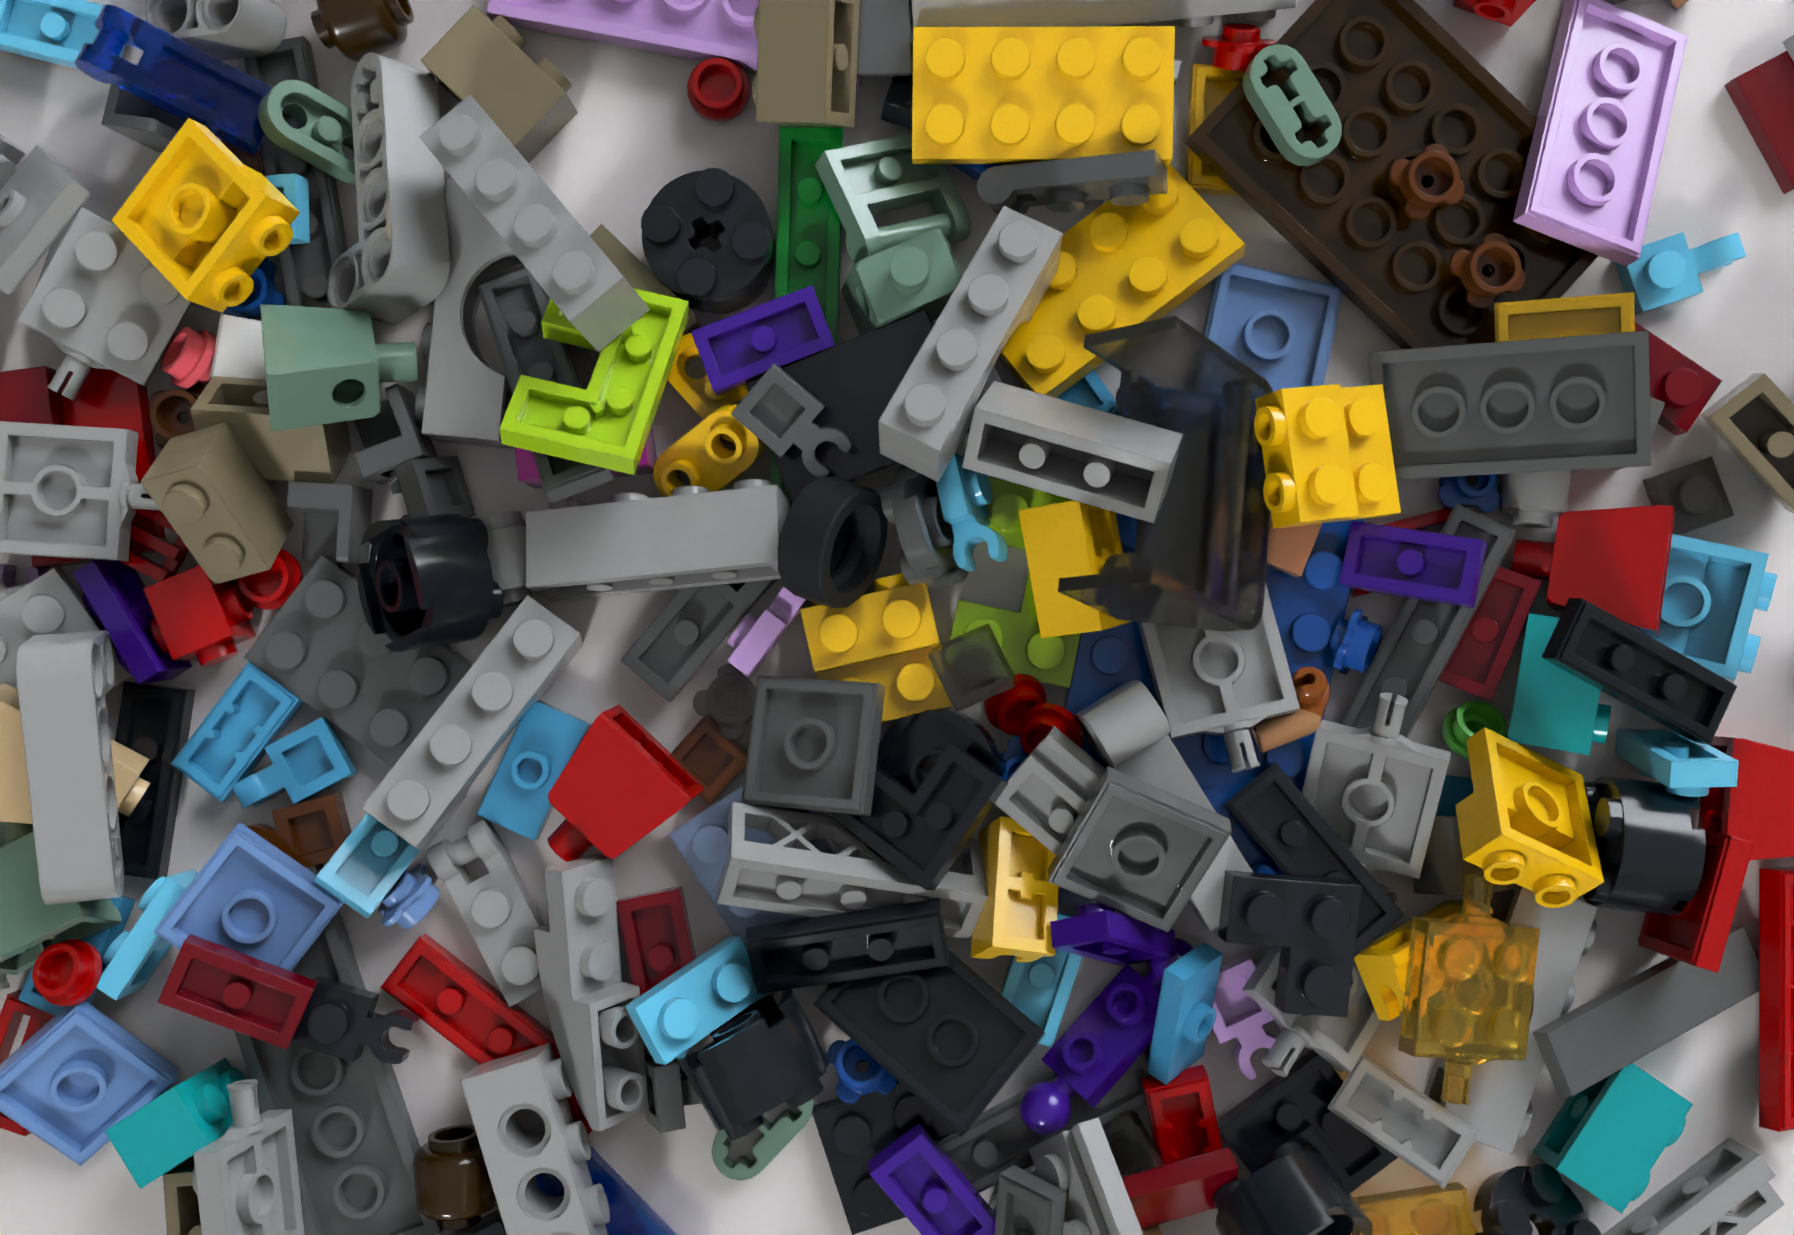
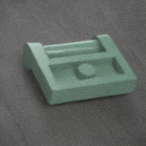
M912 133L827 150L823 152L815 163L820 178L846 231V249L854 263L932 229L940 228L950 244L964 241L970 235L971 219L946 164H913ZM927 201L930 202L935 212L934 215L879 228L872 216L874 213Z

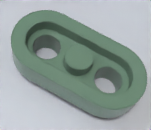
M285 80L274 86L262 98L258 108L259 123L265 135L280 148L343 182L356 184L355 163L348 159L342 151V145H346L354 152L351 108L303 81ZM282 112H287L296 119L298 129L291 127L284 120Z

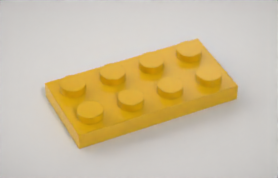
M1175 26L913 27V164H1021L1156 150L1163 163L1170 164L1173 153Z
M1165 164L1167 167V194L1149 195L1147 203L1136 206L1113 205L1109 199L1063 233L1056 275L1028 323L1024 321L1016 328L999 355L1027 390L1057 398L1245 256V243L1171 164Z

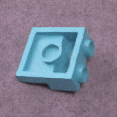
M1673 534L1659 636L1654 639L1731 683L1735 681L1738 671L1750 674L1761 636L1748 634L1754 609L1768 611L1777 579V574L1765 572L1769 554Z

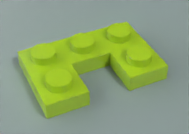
M633 288L650 310L601 350L587 390L520 375L499 428L502 444L635 475L689 318V301ZM550 298L541 321L543 338L596 350Z
M988 477L992 490V503L986 505L991 524L987 527L1000 533L1005 539L1008 548L1025 551L1018 510L1072 500L1006 480ZM1028 569L1019 612L962 600L957 601L945 662L1008 676L1027 674L1035 677L1041 683L1070 688L1081 633L1041 638Z

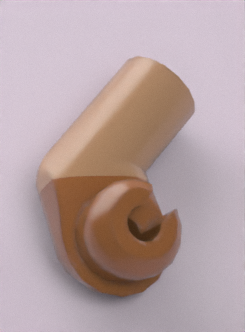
M1306 666L1301 667L1292 675L1300 706L1299 710L1263 719L1250 728L1253 738L1262 753L1313 734L1317 727L1320 726L1330 697L1329 682L1321 670L1316 667Z

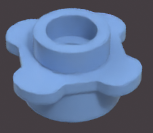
M420 864L410 873L405 870L381 901L378 912L384 916L381 923L386 927L393 925L395 922L403 929L413 927L425 917L437 901L440 890L431 883L432 878L426 874L428 870L426 866Z

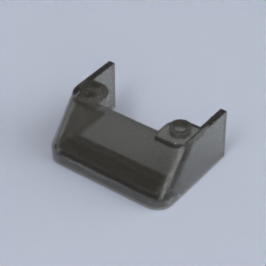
M1177 316L1085 335L1084 348L1121 371L1120 387L1116 393V406L1119 415L1182 433L1183 437L1168 490L1154 524L1140 519L1137 521L1134 554L1120 553L1111 555L1104 563L1100 574L1059 578L1058 592L1118 620L1222 632L1254 629L1260 622L1264 607L1271 511L1266 506L1263 495L1266 474L1262 446L1258 442L1254 431V419L1257 412L1255 399L1272 393V387L1265 378Z

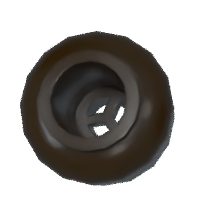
M316 0L318 9L311 12V20L321 42L328 49L337 47L345 57L355 62H359L369 52L381 54L400 46L406 41L407 25L414 21L409 0Z
M474 1125L448 1126L429 1134L428 1142L416 1151L413 1161L418 1211L426 1218L441 1221L442 1227L448 1230H461L477 1225L481 1221V1214L491 1210L497 1204Z

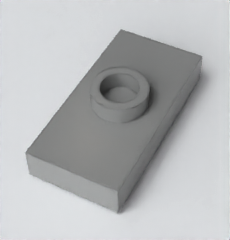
M1364 1053L1327 1107L1334 1114L1442 1188H1445L1480 1133L1479 1130Z

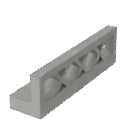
M732 802L728 815L727 855L718 882L717 904L818 917L939 898L946 936L970 940L988 893L980 840L970 839L957 857V860H964L966 874L948 871L935 891H927L893 864L884 862L872 852L873 849L832 817ZM745 827L769 831L779 841L773 845L745 841ZM814 838L831 840L843 851L838 854L823 853L809 841Z
M1727 1138L1603 1235H1746L1785 1204L1768 1183L1776 1175L1761 1155L1733 1139ZM1754 1192L1756 1193L1757 1197L1738 1212H1731L1742 1201ZM1718 1221L1723 1222L1717 1227Z

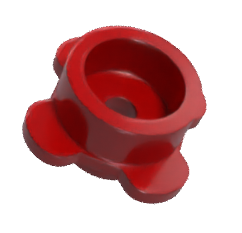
M1227 23L1222 27V35L1203 36L1201 44L1213 47L1211 64L1214 67L1232 71H1245L1248 64L1263 48L1271 46L1277 41L1261 39V27Z

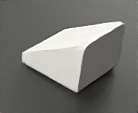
M225 314L220 315L210 378L220 376L266 379L261 321Z

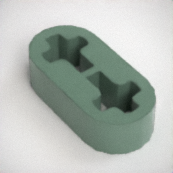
M1273 44L1263 48L1248 64L1244 72L1243 90L1245 96L1279 152L1287 161L1297 166H1311L1319 163L1337 147L1342 136V124L1338 113L1308 64L1296 49L1280 44ZM1267 66L1273 72L1282 68L1286 71L1288 79L1282 84L1283 92L1277 85L1266 88L1262 84L1261 78L1268 71ZM1301 121L1306 126H1312L1317 123L1321 128L1322 134L1315 140L1316 145L1311 140L1301 144L1296 139L1295 134L1302 127Z
M815 1097L805 1104L798 1106L800 1112L797 1114L786 1109L772 1123L765 1117L770 1111L762 1114L765 1121L758 1127L762 1133L754 1142L752 1153L756 1158L753 1160L744 1155L738 1157L736 1161L728 1156L731 1142L727 1138L728 1135L724 1129L718 1130L713 1141L711 1153L713 1162L719 1172L729 1179L739 1181L751 1179L759 1174L807 1124L812 1116Z

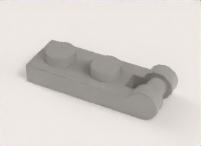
M484 818L467 827V835L452 843L444 839L427 849V856L434 872L447 887L508 1006L511 1007L542 990L537 963L534 928L543 926L545 923L493 825ZM479 857L484 861L489 874L473 882L464 865Z

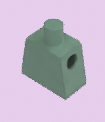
M940 228L932 229L855 263L842 288V294L861 336L924 309L928 312L931 321L938 319L961 280L963 271L951 244Z
M271 304L260 305L271 431L375 417L380 413L379 383L417 381L418 379L415 343H375L371 314L364 310Z
M0 822V974L17 975L33 967L38 956L47 947L69 939L85 941V939L123 922L119 910L113 905L111 899L46 905L43 901L39 884L33 824Z

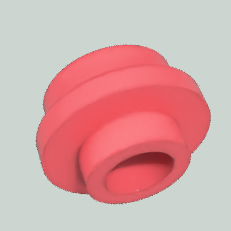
M189 327L182 328L172 338L163 354L160 365L161 370L171 375L172 383L181 389H188L196 382L199 384L206 383L210 379L216 336L205 329L196 332Z

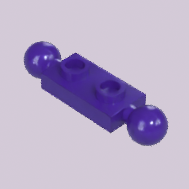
M1176 938V955L1149 960V972L1144 978L1126 964L1041 1060L1057 1076L1051 1082L1035 1083L1023 1093L1019 1110L1021 1119L1028 1129L1039 1135H1053L1061 1131L1070 1119V1100L1076 1093L1094 1108L1152 1043L1164 969L1193 950L1194 947L1190 943Z

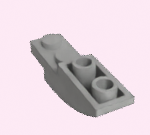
M593 854L545 868L549 924L534 928V937L544 1001L553 1036L564 1064L563 1067L590 1128L601 1132L649 1110L644 1041L625 1007L640 996V989L638 985L622 982L613 860L605 855Z

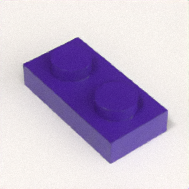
M812 285L691 331L716 396L744 386L746 382L763 376L773 363L782 368L835 346Z
M1352 521L1339 584L1347 588L1474 608L1487 544L1481 539Z
M92 560L73 573L84 591L83 600L87 609L96 619L102 622L106 631L109 632L110 638L116 646L115 654L119 664L127 673L135 678L137 684L172 680L193 667L190 661L172 660L170 654L164 652L156 642L151 629V620L155 617L143 590L146 586L135 569L119 561Z
M1099 903L1078 906L1075 908V917L1050 922L1052 948L1119 966L1176 955L1175 930L1163 931L1128 915L1116 913L1114 909Z
M917 1123L868 1161L871 1177L921 1235H993L995 1233L996 1213L920 1123Z

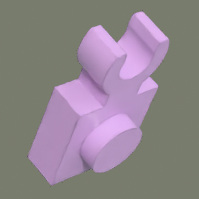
M783 586L768 609L764 610L759 618L749 613L732 633L727 643L735 650L727 661L746 676H753L788 630L789 625L799 614L800 609H803L809 600L795 596Z
M1246 954L1220 966L1213 1003L1217 1017L1212 1032L1220 1044L1236 1037L1237 1043L1234 1048L1235 1063L1244 1076L1251 1081L1257 1078L1250 1061L1252 1053L1262 1047L1271 1049L1277 1038L1271 1033L1264 1031L1262 1026L1274 1020L1272 1015L1242 991L1256 968L1252 958Z

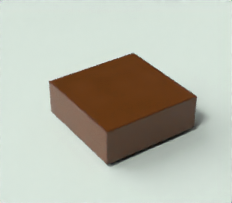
M705 715L672 751L671 755L705 788L699 795L708 804H712L746 766L748 751L714 720Z

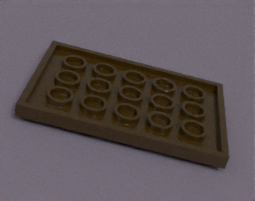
M1315 0L1275 43L1287 45L1298 51L1308 64L1340 118L1342 136L1339 143L1319 163L1311 166H1297L1286 160L1279 152L1247 100L1243 90V79L1184 143L1335 287L1339 288L1354 305L1401 349L1495 342L1494 303L1561 298L1598 257V255L1513 222L1537 118L1414 0ZM1267 66L1268 71L1261 78L1262 84L1266 88L1277 85L1283 92L1282 84L1288 79L1286 71L1282 68L1273 72ZM1301 121L1302 127L1295 134L1296 139L1301 144L1311 140L1316 145L1315 140L1322 134L1321 128L1317 123L1312 126H1306ZM1431 144L1442 145L1448 150L1450 156L1458 165L1460 180L1464 184V195L1454 205L1443 203L1432 208L1430 214L1422 220L1411 219L1404 212L1405 199L1399 186L1392 184L1389 180L1390 167L1398 159L1410 161L1418 157ZM1424 176L1421 179L1424 187H1431L1432 181L1429 177ZM1499 233L1507 238L1509 245L1518 253L1521 260V268L1525 272V283L1519 291L1514 293L1505 291L1494 297L1489 307L1474 309L1466 302L1467 290L1460 277L1450 272L1449 261L1455 252L1462 249L1471 251L1481 245L1482 239L1486 235ZM1485 265L1482 268L1484 276L1490 277L1492 275L1491 267Z

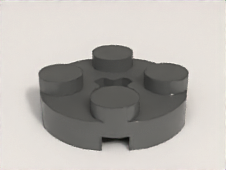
M904 465L899 466L895 473L894 483L884 485L881 488L880 499L887 520L896 526L902 547L899 560L904 578L911 586L924 583L931 589L963 582L969 572L959 568L954 560L952 525L944 521L936 481Z

